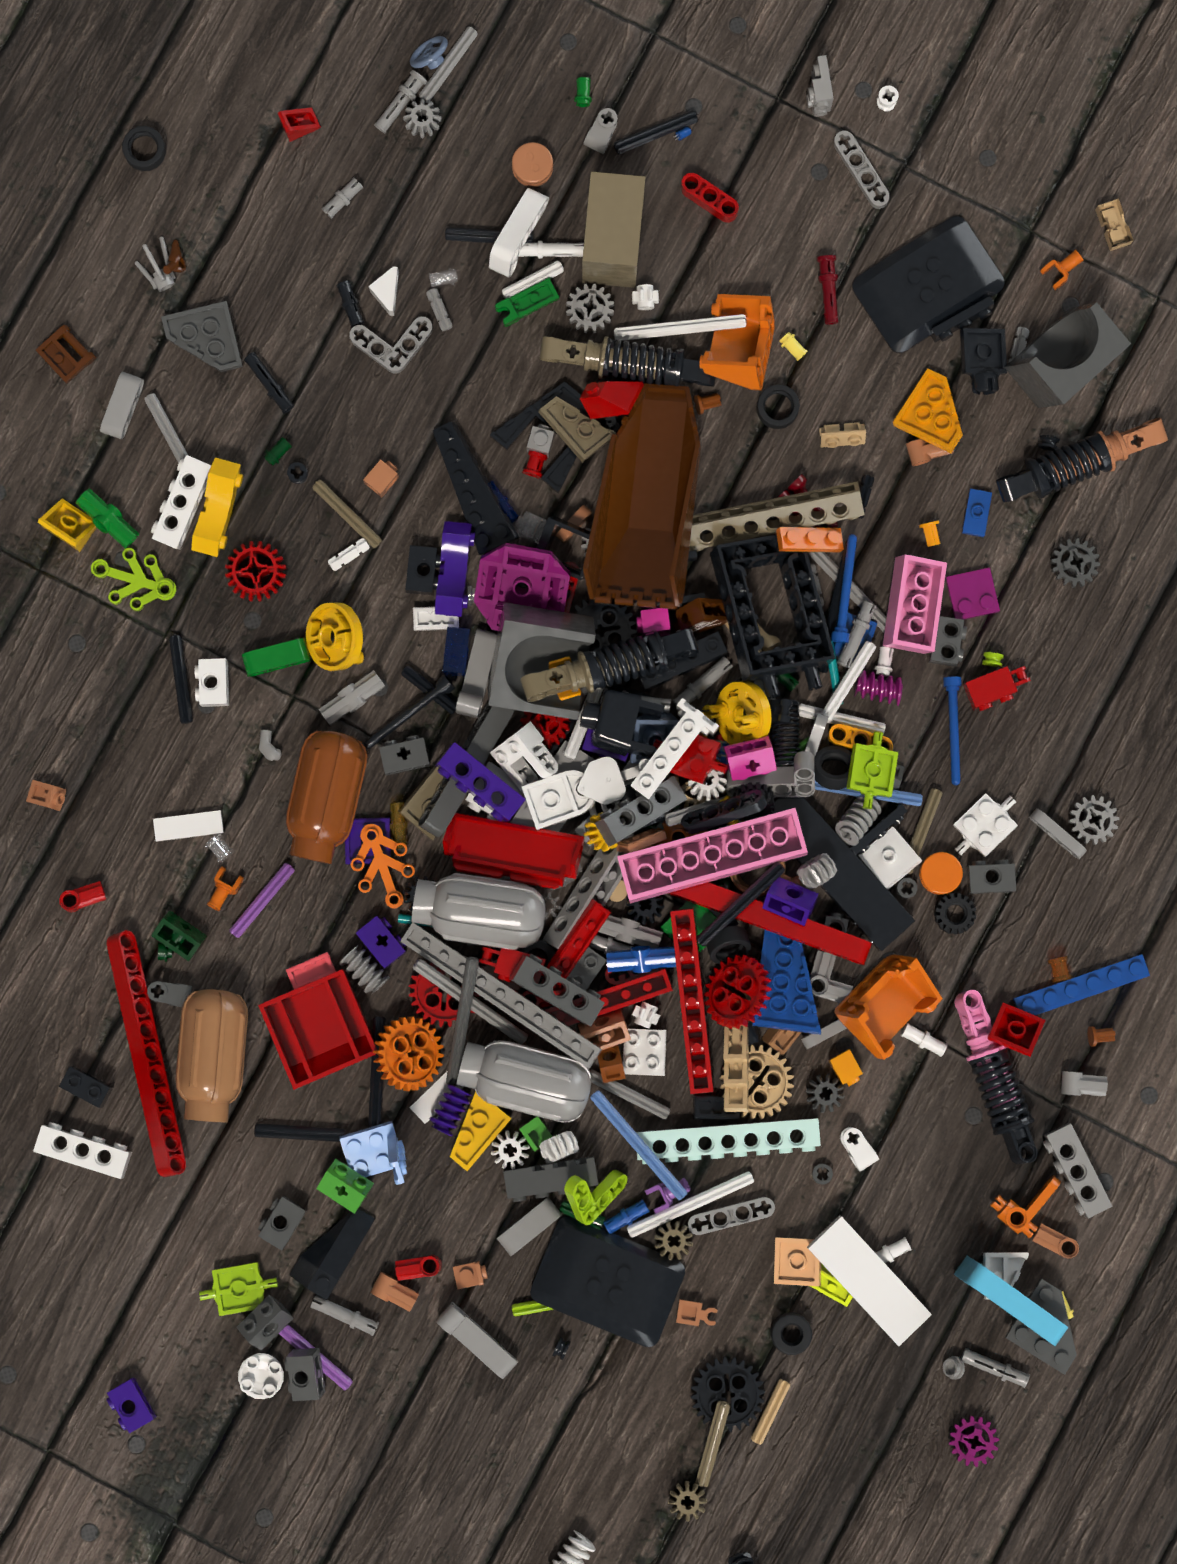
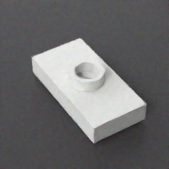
M413 607L414 631L459 629V617L436 615L435 607Z

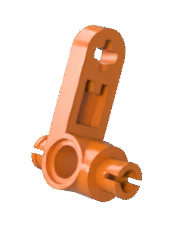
M1053 1175L1025 1209L1021 1208L1012 1199L1006 1201L1001 1195L995 1198L999 1204L992 1201L990 1206L998 1212L996 1217L1005 1223L1006 1226L1017 1234L1023 1232L1028 1238H1031L1033 1233L1029 1229L1033 1232H1036L1038 1226L1031 1222L1032 1218L1055 1192L1061 1181ZM1018 1211L1021 1214V1221L1018 1224H1013L1010 1216L1013 1212Z

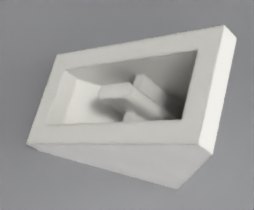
M392 267L369 286L372 295L390 316L395 314L399 276L398 267Z

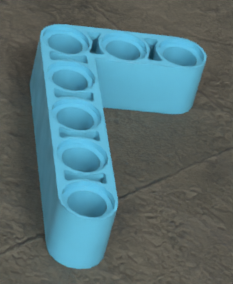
M969 1256L965 1257L954 1273L959 1279L979 1291L1054 1346L1057 1345L1069 1328Z

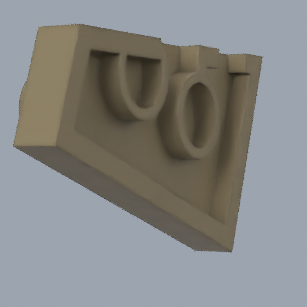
M557 396L539 410V414L582 463L607 444L612 434L616 435V432L604 428L599 424L600 422L595 419L591 420L580 413V410Z
M436 765L398 811L432 841L435 836L419 827L418 824L444 779L437 772L439 768Z

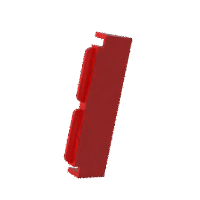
M455 813L445 832L443 848L444 855L453 856L452 862L456 871L492 878L508 876L514 882L556 889L559 886L563 887L565 877L576 879L585 839L584 836L546 829L536 830L535 827Z

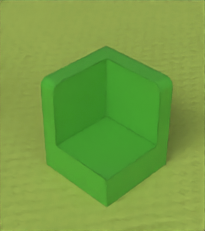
M538 1116L519 1128L534 1152L540 1148L541 1142L553 1137Z

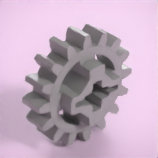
M584 284V290L577 287L576 295L570 293L569 298L572 301H567L566 306L571 309L566 311V315L572 316L569 322L570 324L576 322L577 330L582 326L584 327V333H587L589 328H592L593 333H596V327L604 330V322L610 324L611 319L608 315L613 316L614 310L609 308L614 306V301H608L611 298V294L604 295V287L596 290V284H593L592 289H589L587 284ZM588 295L584 300H579L581 297ZM596 297H599L603 301L605 306H603V304H599ZM592 300L593 309L588 317L587 308ZM575 311H577V313H581L584 317V320H581L577 316ZM596 317H601L599 320L592 322Z
M1091 795L1089 801L1084 797L1081 799L1082 805L1075 803L1074 806L1077 810L1070 811L1074 819L1068 820V822L1075 826L1071 829V832H1078L1077 839L1083 836L1085 844L1090 839L1093 845L1098 843V839L1104 843L1106 842V835L1110 838L1114 836L1111 829H1118L1114 821L1119 820V817L1113 816L1117 809L1109 808L1112 803L1111 801L1103 803L1104 797L1102 796L1096 800L1095 796ZM1092 805L1099 806L1102 809H1104V811L1101 812L1095 810L1094 806ZM1084 810L1083 821L1079 822L1080 813ZM1092 816L1098 817V821H1096V824H1090L1089 820L1092 818ZM1108 818V826L1105 829L1103 824L1105 819ZM1083 829L1092 830L1095 835L1088 834Z

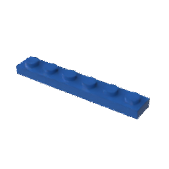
M1143 954L1013 998L1016 1008L1033 1015H1038L1148 977L1150 974Z

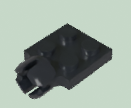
M961 329L962 374H967L971 377L974 394L980 395V392H983V395H989L999 390V375L1007 374V370L1004 368L1007 365L1005 329Z

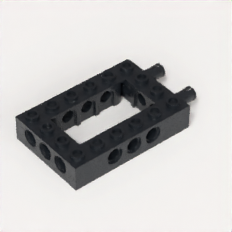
M777 534L716 545L710 552V557L743 682L756 679L762 680L767 699H770L771 696L772 698L780 696L775 676L802 671L805 673L809 691H813V688L815 690L822 688L823 685L818 668L828 666L836 658L807 552L779 551ZM779 564L799 643L791 647H775L773 650L759 652L764 646V638L760 636L757 624L758 616L754 613L751 602L752 593H749L745 569Z

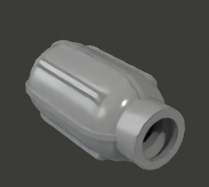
M454 873L440 879L438 882L418 879L413 902L412 923L432 925L434 930L442 935L445 940L517 950L518 948L531 946L538 941L544 928L546 908L542 895L527 884Z
M494 1041L486 1046L467 1042L457 1078V1085L475 1089L481 1099L492 1105L557 1122H571L580 1117L587 1105L591 1090V1072L571 1057L510 1041Z

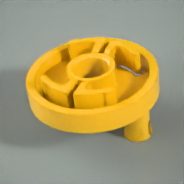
M339 602L324 603L318 606L312 612L306 627L307 648L314 662L319 667L328 671L345 670L353 664H361L364 660V655L361 651L363 631L356 613L350 606ZM331 631L334 632L335 636L333 643L331 640Z
M738 681L726 685L720 692L716 705H705L702 709L709 710L702 712L707 718H716V723L719 725L718 730L722 738L729 745L766 737L769 734L772 719L770 704L763 690L753 682Z

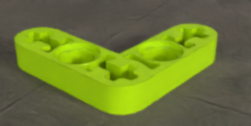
M613 1170L592 1193L585 1180L577 1175L571 1176L565 1184L564 1191L575 1218L584 1225L593 1223L625 1188L628 1180L627 1176L619 1170Z

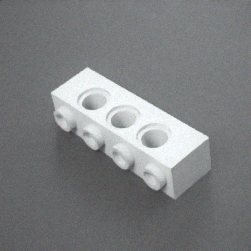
M186 455L185 459L182 458L177 467L179 474L176 480L173 479L168 489L171 492L169 498L163 501L160 508L162 515L159 521L156 520L151 530V533H153L152 539L181 550L205 492L208 473L211 468L210 464ZM192 474L195 478V483L193 486L187 487L185 478ZM183 495L186 498V505L179 508L176 500L179 496ZM175 516L178 524L175 528L171 529L168 526V519Z
M52 1122L41 1126L33 1152L112 1177L124 1178L132 1154L131 1151L127 1150L128 1146L116 1142L114 1146L105 1144L106 1139L92 1136V1139L83 1137L84 1132L75 1129L67 1132L61 1130L62 1125ZM60 1136L65 1137L67 1140V1146L64 1149L58 1148L56 1144ZM81 1143H85L89 1147V1152L86 1156H82L78 1152V1147ZM103 1150H107L111 1154V1159L108 1163H104L100 1159V1153Z

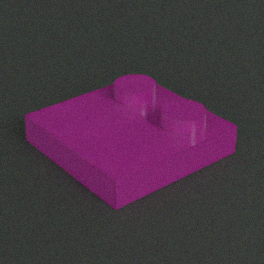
M990 568L945 578L954 618L966 620L1000 612Z

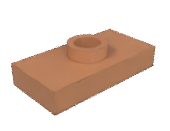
M652 828L619 841L616 848L617 851L624 853L650 848V845L667 839L666 833L663 830Z

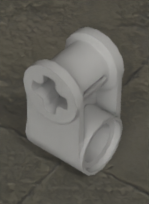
M604 108L599 112L593 126L587 133L583 145L599 153H605L617 126L618 118L613 109ZM610 117L611 122L604 124V119Z

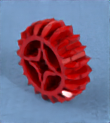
M250 541V548L248 549L244 544H241L240 546L243 551L239 552L237 549H234L233 552L237 557H228V560L233 565H225L226 569L232 571L225 574L226 578H233L228 582L229 587L235 586L233 589L235 594L241 591L240 598L242 599L249 594L248 599L250 602H253L254 595H257L259 602L262 601V594H265L266 598L270 599L271 596L268 592L272 590L273 593L277 594L278 591L274 586H283V583L278 578H286V574L280 572L286 569L284 564H279L284 560L283 557H276L278 554L277 549L270 552V544H267L263 549L262 541H258L257 547L254 546L253 541ZM257 554L268 557L273 565L259 564ZM250 556L248 566L238 570L240 563ZM254 562L258 569L261 570L257 579L253 573H250L253 570L252 568L255 567ZM273 572L269 583L261 587L263 577ZM238 578L252 579L255 589L245 587Z

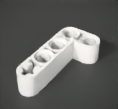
M530 188L525 191L491 249L490 269L509 278L512 276L518 262V255L545 211L549 197Z

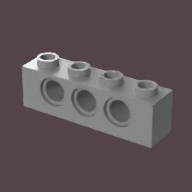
M1067 1123L1043 1135L1045 1138L1043 1144L1049 1154L1052 1153L1056 1159L1053 1164L1058 1174L1063 1173L1066 1179L1064 1186L1068 1194H1073L1077 1201L1074 1203L1078 1214L1080 1216L1084 1215L1085 1218L1089 1219L1113 1207L1072 1124ZM1067 1144L1071 1148V1153L1068 1157L1064 1158L1060 1154V1148ZM1075 1165L1081 1168V1175L1078 1178H1073L1070 1173L1071 1168ZM1084 1186H1089L1092 1191L1091 1196L1087 1199L1081 1196V1189Z

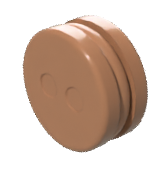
M535 142L521 145L515 151L512 158L513 174L525 186L538 187L549 180L553 172V158L550 151L544 145Z

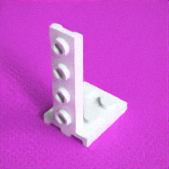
M683 698L679 701L676 708L679 711L680 721L630 785L648 800L697 735L701 733L707 737L710 734L713 737L719 728L718 724L711 721Z

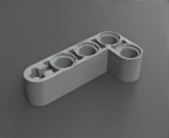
M477 628L462 691L459 693L456 705L457 714L479 719L489 681L498 633Z
M807 751L798 752L794 756V767H776L777 770L769 774H759L748 777L745 780L732 781L728 770L726 773V793L728 796L733 797V793H736L735 790L737 788L741 789V785L745 784L747 787L750 782H752V785L760 782V786L766 784L767 788L770 787L772 789L774 798L811 796L815 792L814 755Z
M451 1302L436 1319V1323L443 1330L458 1339L501 1379H504L518 1363V1360L455 1303Z

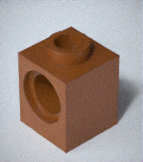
M616 1045L602 1050L597 1058L603 1083L626 1079L619 1046Z

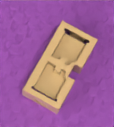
M1119 199L1098 205L1095 211L1101 227L1106 225L1107 230L1104 236L1109 250L1112 251L1130 245L1133 242V237L1129 226L1125 222L1124 212Z

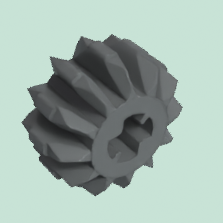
M826 1074L825 1082L818 1075L816 1077L819 1084L812 1080L809 1082L814 1087V1090L806 1089V1093H813V1096L808 1097L806 1100L807 1102L816 1101L812 1105L814 1110L821 1104V1113L825 1112L826 1105L828 1110L833 1112L832 1103L840 1107L841 1103L836 1098L844 1099L845 1097L843 1094H837V1091L844 1089L843 1085L835 1087L839 1080L837 1078H834L829 1083V1074ZM823 1087H826V1090L830 1089L831 1094L828 1095L829 1099L824 1100V1097L820 1098L819 1094L822 1093Z

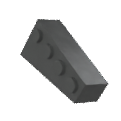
M594 1156L503 1171L507 1198H513V1202L527 1200L526 1196L535 1195L536 1199L549 1197V1192L558 1191V1195L565 1194V1184L574 1175L585 1180L590 1190H593L594 1186L598 1185Z

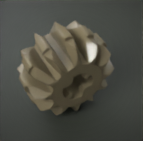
M679 1221L675 1222L673 1229L670 1222H666L668 1230L665 1231L660 1226L658 1230L663 1233V1236L655 1235L654 1237L656 1240H662L661 1243L655 1245V1248L658 1249L664 1246V1249L660 1252L661 1256H664L669 1251V1260L673 1259V1253H676L678 1260H680L682 1257L679 1251L682 1250L688 1255L689 1251L684 1246H693V1242L686 1241L685 1239L691 1238L693 1235L692 1233L683 1235L688 1227L684 1225L678 1230ZM670 1235L672 1237L678 1235L680 1237L678 1239L679 1245L673 1244L669 1246L668 1242L670 1240H668V1237Z
M685 1481L684 1489H682L679 1483L676 1484L679 1492L670 1490V1495L675 1498L668 1499V1504L675 1505L670 1509V1512L675 1513L679 1510L677 1514V1519L679 1520L683 1514H686L687 1522L690 1521V1514H693L694 1518L698 1519L699 1516L696 1511L705 1512V1508L699 1504L707 1503L706 1498H699L705 1494V1491L701 1489L696 1492L698 1489L697 1483H694L690 1489L689 1481ZM685 1496H690V1499L694 1500L693 1504L690 1502L688 1507L685 1506L684 1502H681L682 1499L685 1500Z

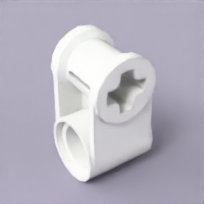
M847 1127L841 1132V1143L859 1172L879 1160L876 1152L860 1130ZM849 1133L857 1135L854 1138V1143L850 1141L847 1142V1139H849Z

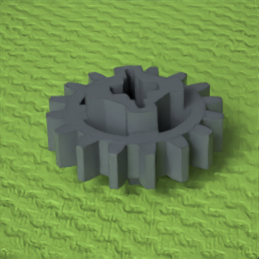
M1076 538L1074 544H1072L1071 540L1068 539L1066 546L1063 544L1058 545L1060 552L1055 550L1052 553L1056 559H1052L1050 563L1056 567L1051 572L1058 573L1055 578L1056 580L1064 579V586L1070 582L1071 588H1075L1077 583H1079L1080 587H1083L1085 585L1084 580L1090 583L1093 581L1090 575L1096 576L1098 574L1094 568L1100 566L1099 562H1095L1099 554L1093 555L1092 551L1095 547L1088 548V541L1080 544L1079 538ZM1077 549L1083 551L1086 555L1079 553ZM1066 552L1067 559L1061 563V557ZM1073 558L1075 561L1080 562L1077 567L1076 565H1071ZM1090 563L1089 570L1087 574L1084 575V567L1085 565ZM1065 572L1073 574V577L1068 576Z

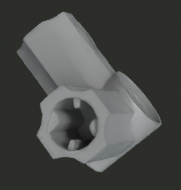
M817 950L809 977L811 986L814 980H819L822 982L823 989L820 992H815L812 989L813 996L841 1003L852 991L853 986L831 980L830 976L836 956Z

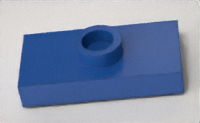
M969 489L962 534L984 538L992 492Z

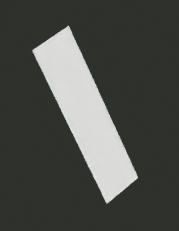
M447 1072L409 1107L425 1124L429 1121L430 1117L436 1114L434 1109L442 1108L438 1101H446L442 1095L443 1092L451 1093L446 1084ZM457 1085L456 1087L462 1089L464 1086Z

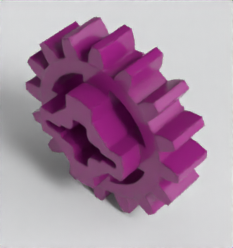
M969 1415V1421L967 1422L960 1418L962 1424L959 1426L954 1423L953 1426L956 1431L949 1432L953 1440L948 1441V1444L954 1446L951 1453H958L956 1458L958 1461L964 1458L966 1466L970 1464V1461H973L975 1467H978V1461L987 1464L985 1458L988 1456L993 1459L994 1456L991 1451H998V1447L994 1445V1442L999 1441V1438L993 1436L996 1429H989L991 1424L989 1421L983 1424L981 1416L977 1418V1421H974V1417ZM972 1426L970 1431L962 1432L965 1428ZM982 1428L986 1431L989 1441L983 1439ZM976 1435V1439H978L982 1444L974 1443L973 1446H971V1443L968 1442L965 1438L973 1439ZM958 1441L964 1443L965 1454L961 1451ZM982 1449L985 1450L982 1454L975 1456L976 1452Z

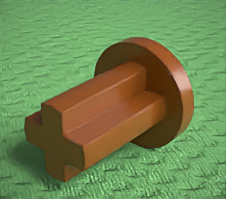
M718 393L700 397L698 394L694 395L697 413L701 415L704 413V410L721 406L720 395Z
M1094 1026L1088 1027L1087 1036L1091 1047H1095L1097 1043L1115 1041L1116 1033L1113 1028L1095 1029Z

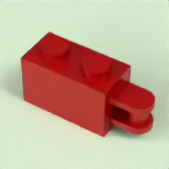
M1007 666L966 682L963 687L972 709L979 708L981 712L993 707L992 703L1000 700L1001 703L1014 699L1013 694L1018 692L1016 687L1031 681L1030 678H1027L1024 671L1026 667L1023 666L1009 671ZM1016 674L1019 682L1014 683L1011 675Z
M483 947L482 950L484 952L479 962L495 967L494 973L498 974L497 979L511 982L509 978L522 955L529 957L530 954L501 948L500 951ZM493 953L499 955L497 963L490 962ZM538 957L539 959L542 960L541 965L544 966V965H545V962H546V959H543V958ZM541 971L535 972L533 976L536 984L540 981Z

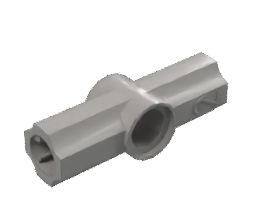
M373 670L355 684L352 683L346 686L337 694V697L318 710L331 726L349 712L352 713L363 706L367 699L382 690L385 685Z
M612 915L608 916L598 931L615 937L614 939L624 943L650 946L651 948L659 947L663 932L640 925L641 923L623 917L620 919Z

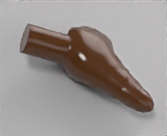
M178 240L172 242L168 264L163 267L165 274H170L172 271L182 273L186 270V264L182 257Z

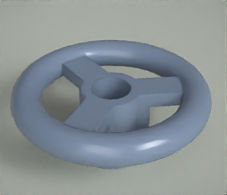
M437 36L424 42L412 54L410 65L413 68L428 66L429 69H435L444 61L442 54L448 45L447 39L443 36ZM441 43L439 47H433L434 44Z

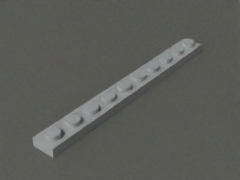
M412 923L400 942L463 983L467 958L418 924ZM478 966L474 992L590 1069L602 1051L600 1047Z

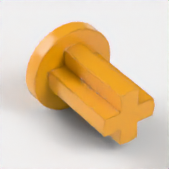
M939 520L919 525V528L924 530L927 547L941 544L936 524H939Z

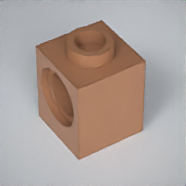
M380 459L363 481L365 485L382 498L398 480L399 476L396 472L398 469L391 462L387 461L384 463Z

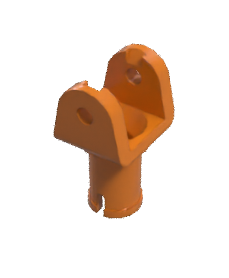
M1075 249L1061 262L1056 260L1050 261L1040 272L1045 274L1054 266L1059 270L1063 277L1052 286L1054 290H1057L1068 281V272L1083 262L1084 259Z
M221 866L214 878L217 888L207 903L209 907L217 911L221 910L228 894H237L244 880V877L239 876L233 887L222 882L221 879L226 871V868Z

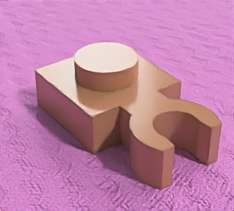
M679 1299L676 1323L699 1326L700 1320H704L708 1325H715L716 1322L709 1320L707 1316L710 1312L717 1313L718 1310L714 1307L702 1310L701 1302Z

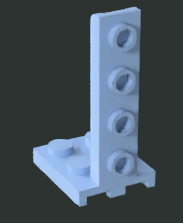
M392 1121L339 1136L348 1167L364 1177L393 1169L395 1184L404 1183V1175L407 1174L406 1152L402 1140L398 1141Z

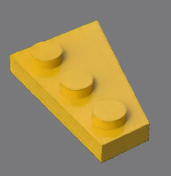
M475 1091L450 1158L468 1171L512 1118L496 1105L489 1104L481 1099Z

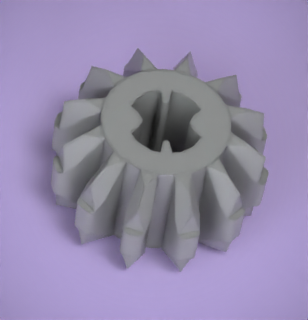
M421 99V105H417L413 101V109L410 107L405 109L408 115L403 116L405 122H408L405 125L406 129H412L411 133L413 136L420 132V137L423 139L425 137L424 133L427 132L429 136H432V129L439 130L437 123L441 122L442 119L438 115L440 112L439 108H433V102L430 101L425 105L424 99ZM426 116L427 120L424 121L423 119V122H419L418 117Z
M823 853L801 865L797 874L801 883L807 889H812L823 885L830 878L834 877L837 868L833 859L827 853Z

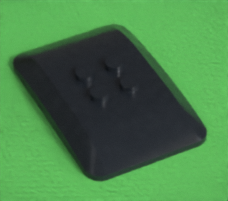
M954 216L859 275L852 284V290L890 349L896 353H904L930 337L932 328L985 298L998 294L1004 287V278L965 219Z
M565 1216L558 1221L530 1293L532 1299L541 1305L641 1346L653 1347L661 1337L685 1276V1267L674 1258L669 1260L667 1255L661 1256L660 1252L614 1233L609 1234L604 1229L599 1230L590 1225L578 1223L577 1219Z

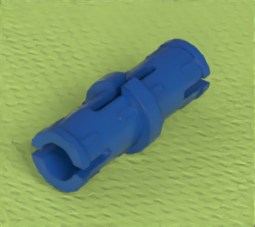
M641 1199L631 1207L621 1209L620 1213L603 1223L609 1234H612L627 1224H633L634 1220L649 1213L650 1210L645 1201Z

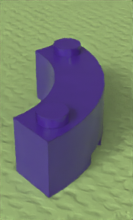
M444 522L440 561H445V563L441 562L435 600L436 615L462 617L463 608H468L469 595H465L469 551L470 546H474L475 533H471L472 524Z

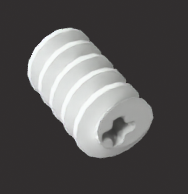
M573 1530L577 1537H568L572 1545L564 1544L563 1547L566 1553L558 1552L557 1554L561 1560L553 1559L552 1562L553 1564H585L582 1558L589 1560L590 1555L587 1551L594 1552L596 1548L584 1535Z

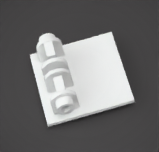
M628 1029L631 1040L624 1042V1073L630 1075L665 1076L667 1030Z

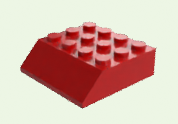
M344 969L258 1005L293 1090L376 1055L373 1053L374 1050H377L373 1036Z

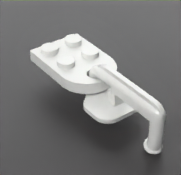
M603 757L591 761L584 773L569 770L522 786L536 830L582 815L591 808L594 801L607 805L621 800L626 792L624 781L636 778L649 759H642L638 766L620 772L617 762L613 758Z

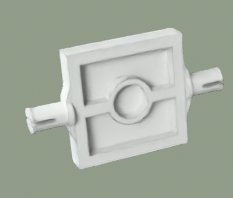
M985 793L953 824L964 839L955 848L956 852L959 851L958 854L962 856L971 846L984 857H987L1018 826L1009 817L1007 812L1016 801L1012 800V797L1009 796L1000 805Z

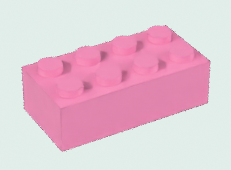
M906 554L895 557L883 646L922 654L935 651L947 567L946 562Z

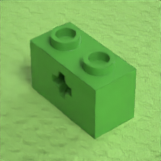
M335 1159L316 1189L355 1214L374 1183L346 1164Z

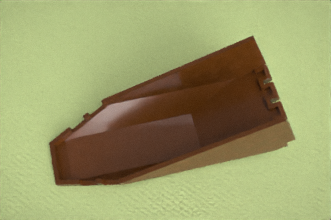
M644 384L632 410L627 417H623L620 429L616 435L612 434L583 572L589 598H595V603L611 604L612 598H615V604L634 606V602L637 600V606L656 608L657 602H660V608L677 609V606L680 607V604L683 602L701 444L689 387Z

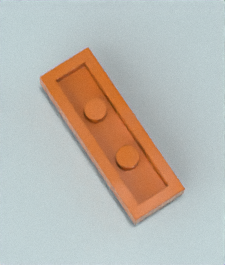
M779 527L776 530L779 551L841 552L844 550L841 528Z

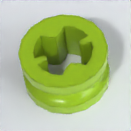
M984 652L985 660L982 661L983 665L1002 667L1000 661L1004 658V655Z

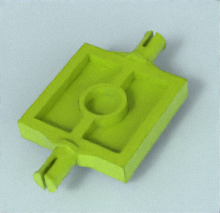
M874 732L872 745L856 743L853 744L846 789L859 791L864 794L862 806L864 809H872L874 796L892 797L898 752L887 750L881 746L882 732Z
M258 1262L212 1270L214 1281L212 1289L199 1291V1295L208 1294L200 1296L201 1301L214 1298L218 1305L219 1316L254 1310L264 1300L265 1289L278 1287V1283L269 1284L277 1282V1278L263 1280L260 1275Z

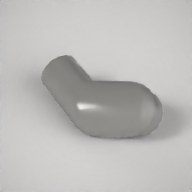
M261 730L260 752L267 760L278 761L282 756V752L271 744L272 731Z

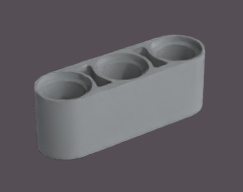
M121 372L102 420L100 432L121 440L124 438L142 392L144 379Z
M547 1197L496 1239L507 1253L512 1256L562 1216V1213L550 1198Z

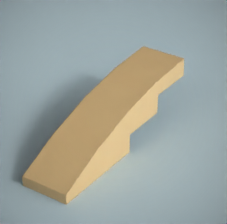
M742 1025L740 1029L724 1027L725 1112H748V1027Z

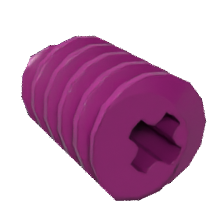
M862 670L856 680L854 697L859 691L861 699H864L866 694L869 693L871 701L878 695L879 702H882L884 697H887L888 704H891L893 699H896L897 706H899L903 690L901 677H897L893 682L892 676L888 675L884 681L883 674L880 673L875 679L874 672H870L867 677L866 671Z

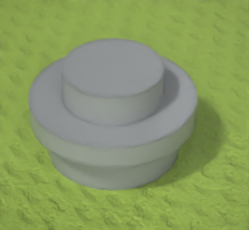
M951 1356L945 1360L943 1372L947 1377L955 1380L963 1376L965 1365L960 1357Z

